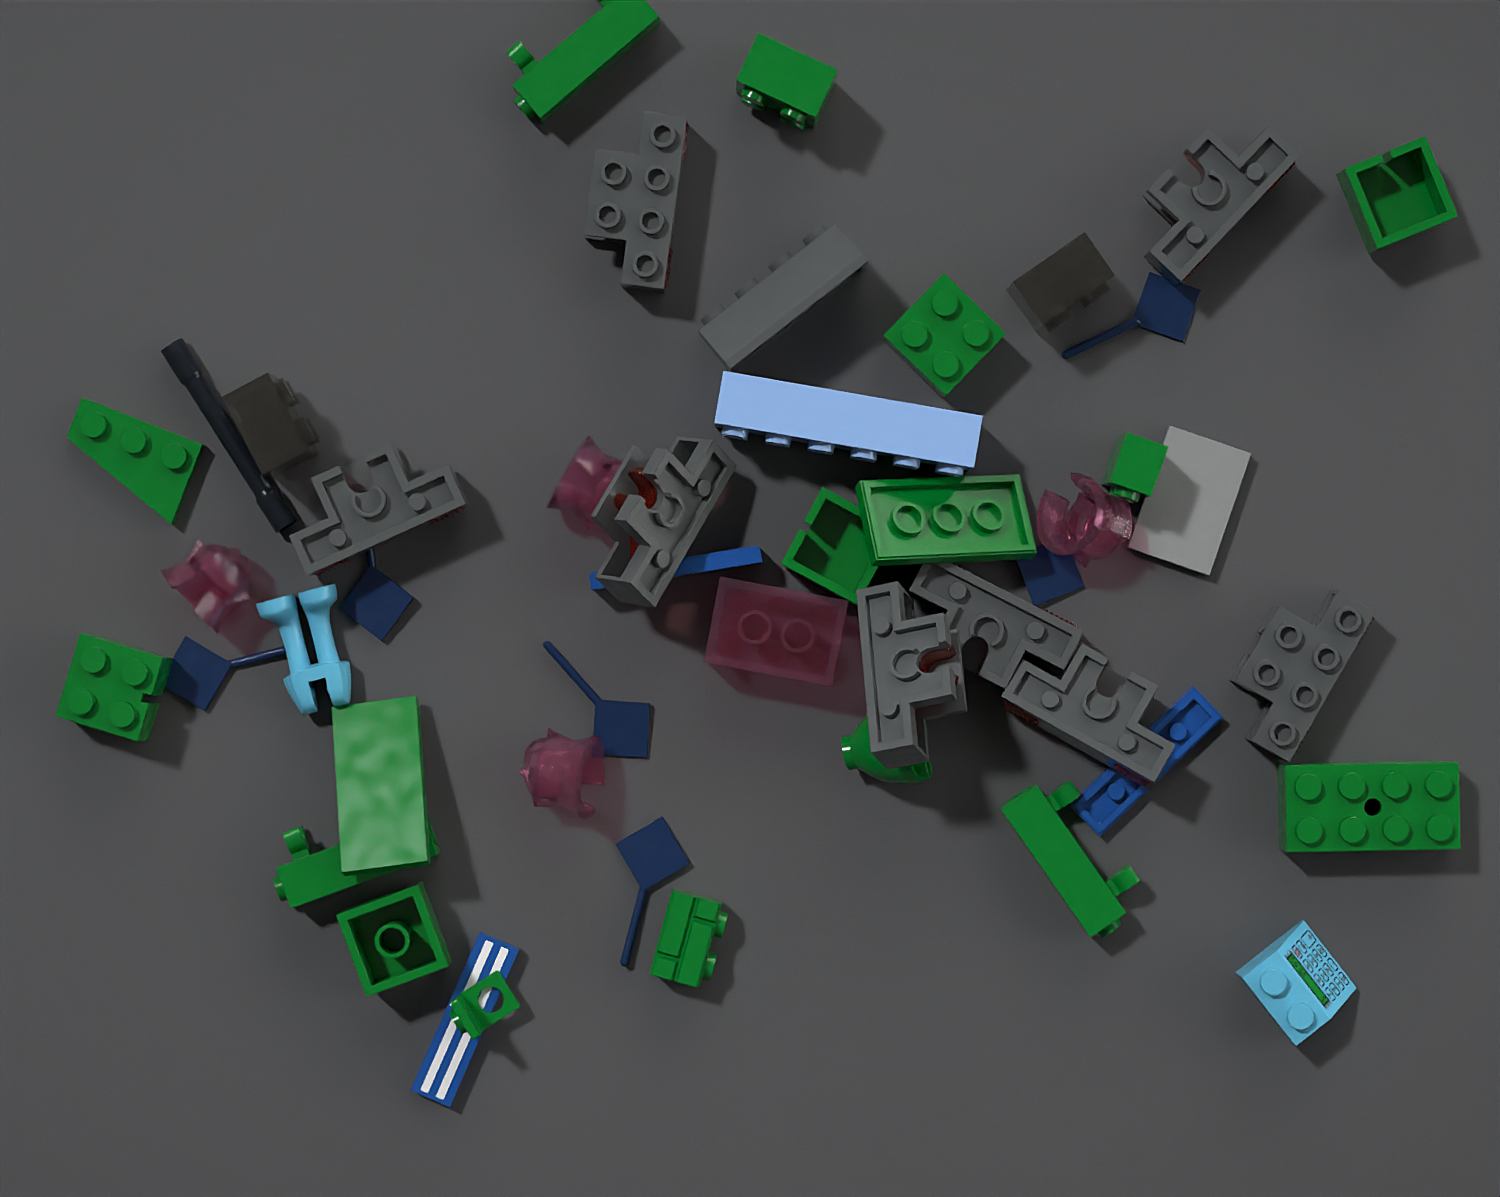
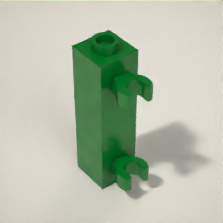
M596 0L602 6V9L539 62L518 41L506 51L508 57L524 74L512 84L515 92L518 94L513 99V102L529 120L536 115L543 124L660 24L659 16L645 0Z
M1067 780L1047 796H1044L1039 787L1032 783L998 808L1086 934L1092 937L1098 933L1100 938L1105 937L1122 924L1119 918L1126 913L1116 899V896L1137 884L1140 879L1131 866L1127 864L1104 881L1056 813L1081 796L1071 781Z
M427 815L431 858L441 853ZM301 825L283 832L293 861L276 867L278 876L273 877V882L282 902L288 900L291 909L395 870L345 876L341 871L340 844L312 853L305 830Z

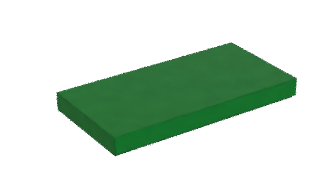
M1020 474L860 480L855 486L871 566L1032 559L1037 553Z
M417 696L332 707L342 873L345 876L431 865L419 699Z

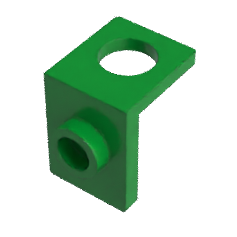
M496 970L455 996L450 1002L453 1010L449 1014L458 1030L462 1034L468 1032L472 1040L482 1034L484 1029L518 1009L520 1003L501 973ZM487 987L499 989L504 997L502 1007L495 1012L485 1011L481 1008L478 1001L480 992Z

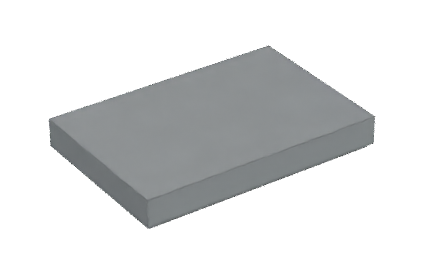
M1168 426L1162 443L1168 446L1166 456L1152 496L1143 498L1127 548L1209 576L1251 453L1173 426Z

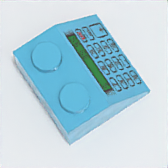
M1304 920L1293 926L1235 972L1284 1036L1295 1046L1329 1021L1356 989L1353 982Z

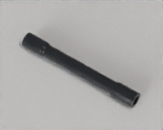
M178 339L162 349V355L179 382L187 388L255 495L256 503L276 534L297 522V517L280 490L273 485L204 377L203 369L184 339Z

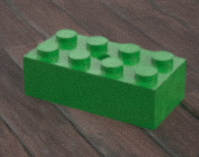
M1451 760L1277 763L1280 850L1285 852L1461 849L1459 762ZM1376 799V810L1372 815H1368L1364 810V805L1367 800Z

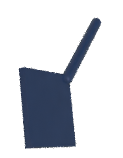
M1149 272L1132 319L1063 351L1061 356L1063 359H1068L1135 326L1183 342L1201 290L1183 283H1178L1174 286L1166 277Z
M1065 536L1037 546V553L1032 559L1014 560L1017 563L1034 606L1085 587Z
M372 549L366 552L368 569L339 609L379 640L383 641L414 597L377 569L375 551Z
M185 636L173 657L165 688L206 711L230 669L285 655L286 650L282 646L226 660Z
M545 641L543 643L545 650L595 705L592 754L647 758L650 703L601 700L552 643Z
M663 816L615 844L640 886L620 964L624 967L628 965L648 888L690 864Z

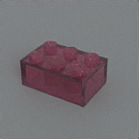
M720 576L704 662L832 686L848 601Z

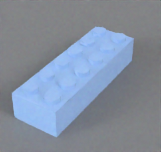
M723 371L714 424L715 427L722 428V436L747 441L749 433L765 436L764 444L790 448L792 440L808 443L807 451L832 455L834 448L849 450V458L875 463L878 455L893 458L892 466L917 470V468H920V463L936 465L934 471L936 474L960 477L963 475V470L969 471L974 468L983 416Z

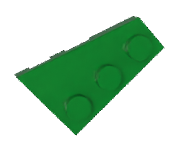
M83 397L66 437L167 522L174 525L203 452L204 444Z

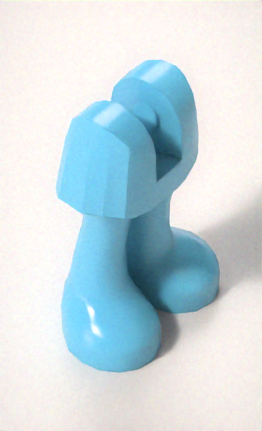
M335 584L298 593L318 659V663L311 664L308 657L295 594L256 604L260 617L274 622L281 634L290 669V675L285 677L283 681L290 697L303 716L318 711L316 692L312 681L322 678L326 679L327 691L330 694L334 707L349 704L351 700L350 663L348 661H340L330 623V607L337 600Z

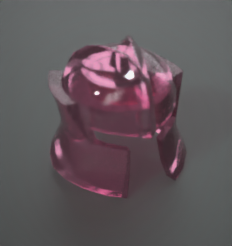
M589 434L581 443L567 470L556 485L545 508L567 511L573 514L590 530L593 524H598L591 515L623 460L604 453Z
M1070 473L1071 480L1083 493H1078L1077 499L1068 513L1067 520L1065 521L1064 517L1070 503L1069 500L1045 489L1037 511L1036 528L1038 538L1047 549L1059 555L1072 554L1086 568L1090 560L1103 559L1112 555L1121 547L1125 540L1131 538V509L1128 501L1103 492L1100 485L1091 477L1080 473Z
M198 540L193 550L182 562L160 570L172 589L176 588L195 608L193 613L217 634L224 619L231 610L252 600L248 595L251 586V565L248 558L240 554L239 548L236 547L227 548L226 546L213 543L203 545Z
M548 728L547 737L533 741L526 748L524 766L519 770V773L524 778L528 792L532 796L534 807H563L583 819L589 818L595 813L594 806L582 801L581 783L604 785V751L602 740L598 736L570 739Z

